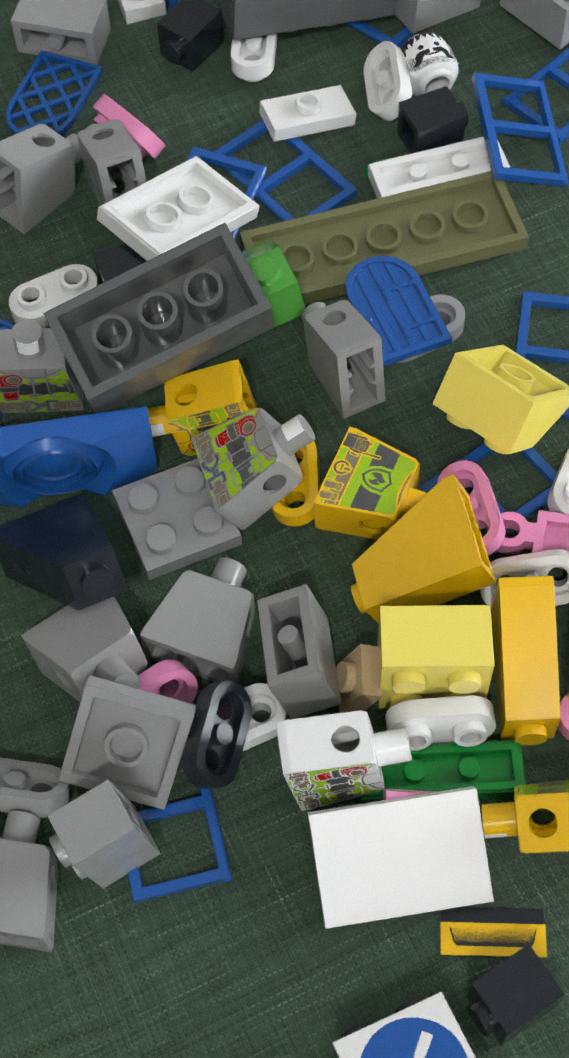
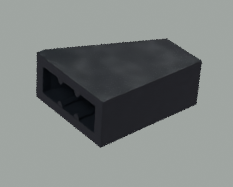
M84 494L0 526V563L6 577L76 610H82L128 591L114 548Z

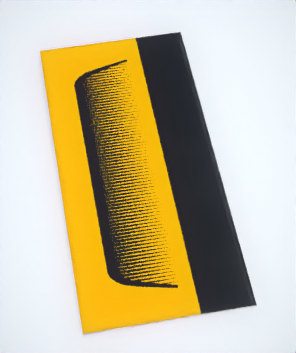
M457 907L440 910L441 955L510 957L529 944L538 957L547 958L545 909Z

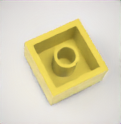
M490 605L380 606L377 647H379L380 690H382V697L378 700V709H389L399 702L412 699L469 695L481 696L487 699L494 670Z

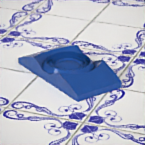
M147 406L0 427V505L24 507L43 495H59L79 489L104 496L111 493L112 490L138 481L158 469Z

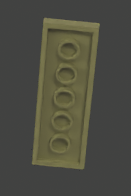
M491 171L239 232L243 251L268 239L280 247L298 281L304 304L346 294L345 285L349 272L356 264L370 257L382 255L396 257L408 263L420 276L528 248L529 235L504 181L493 179Z

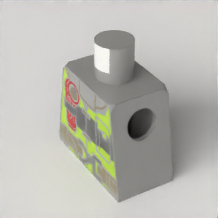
M23 319L18 321L12 329L0 330V410L2 413L84 411V392L52 329L42 328L35 320Z
M253 408L191 438L216 512L241 530H244L301 483L303 474L294 453L315 440V434L311 426L301 414L281 425L262 408Z

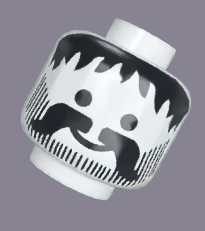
M422 33L410 38L401 50L410 75L412 94L418 96L447 86L450 90L457 79L459 69L458 62L448 42L436 33Z

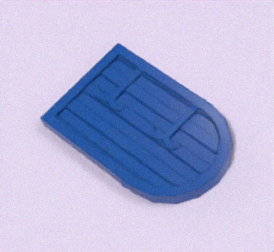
M382 255L361 261L349 272L345 285L347 300L380 335L382 340L383 367L452 343V336L425 289L422 280L408 263L396 257Z

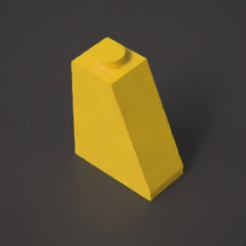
M454 474L443 478L352 563L357 582L351 585L355 604L362 614L367 612L378 624L380 606L440 605L497 583L469 494Z
M553 576L498 578L491 610L494 651L493 673L500 740H515V742L525 746L538 745L547 741L548 738H554L561 719Z

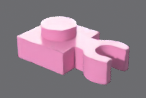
M539 510L537 523L528 522L519 513H502L501 516L505 528L514 529L518 535L514 538L505 537L503 543L497 549L498 552L505 555H514L524 549L532 550V553L553 549L569 551V514Z

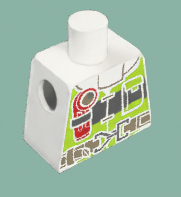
M360 710L276 722L283 775L301 811L379 792L385 788L381 766L412 761L406 727L374 733L366 711Z

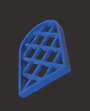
M41 50L8 104L6 118L9 130L15 135L38 124H44L47 126L52 125L55 132L64 136L75 123L100 80L103 68ZM44 62L47 69L38 72ZM50 62H54L60 65L52 67ZM70 68L73 77L59 81L56 73ZM77 69L82 70V71H86V72H85V73H82V74H79L78 71H77ZM50 75L54 83L39 87L36 79ZM91 78L88 85L85 87L82 80ZM77 82L81 91L66 95L63 87ZM32 83L34 90L26 92L27 88ZM57 89L61 97L47 102L43 94ZM38 96L41 104L27 109L23 100ZM79 98L78 102L73 108L70 101ZM65 103L68 112L54 116L50 108ZM19 104L22 111L13 113ZM45 110L48 119L34 123L30 115ZM25 117L29 125L17 129L12 121ZM66 120L61 127H59L58 122Z

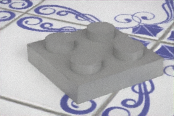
M198 458L112 490L114 501L148 580L242 545V537L238 527L216 512Z
M89 675L58 781L91 790L109 779L128 800L165 810L194 718L196 705Z

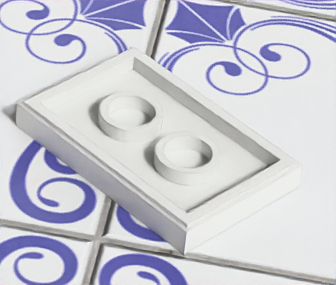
M195 156L99 206L97 220L148 261L223 223H226L230 232L257 218L260 205Z
M474 786L307 812L323 920L326 929L494 902L477 788Z

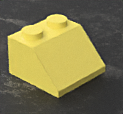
M497 345L456 352L432 404L447 413L446 418L449 422L460 428L473 430L485 438L484 443L487 447L495 452L507 455L533 448L569 408V385L505 345Z

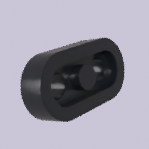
M235 681L209 684L203 688L198 696L194 718L182 755L184 773L190 783L197 788L212 789L225 787L234 780L237 774L252 717V704L247 691Z

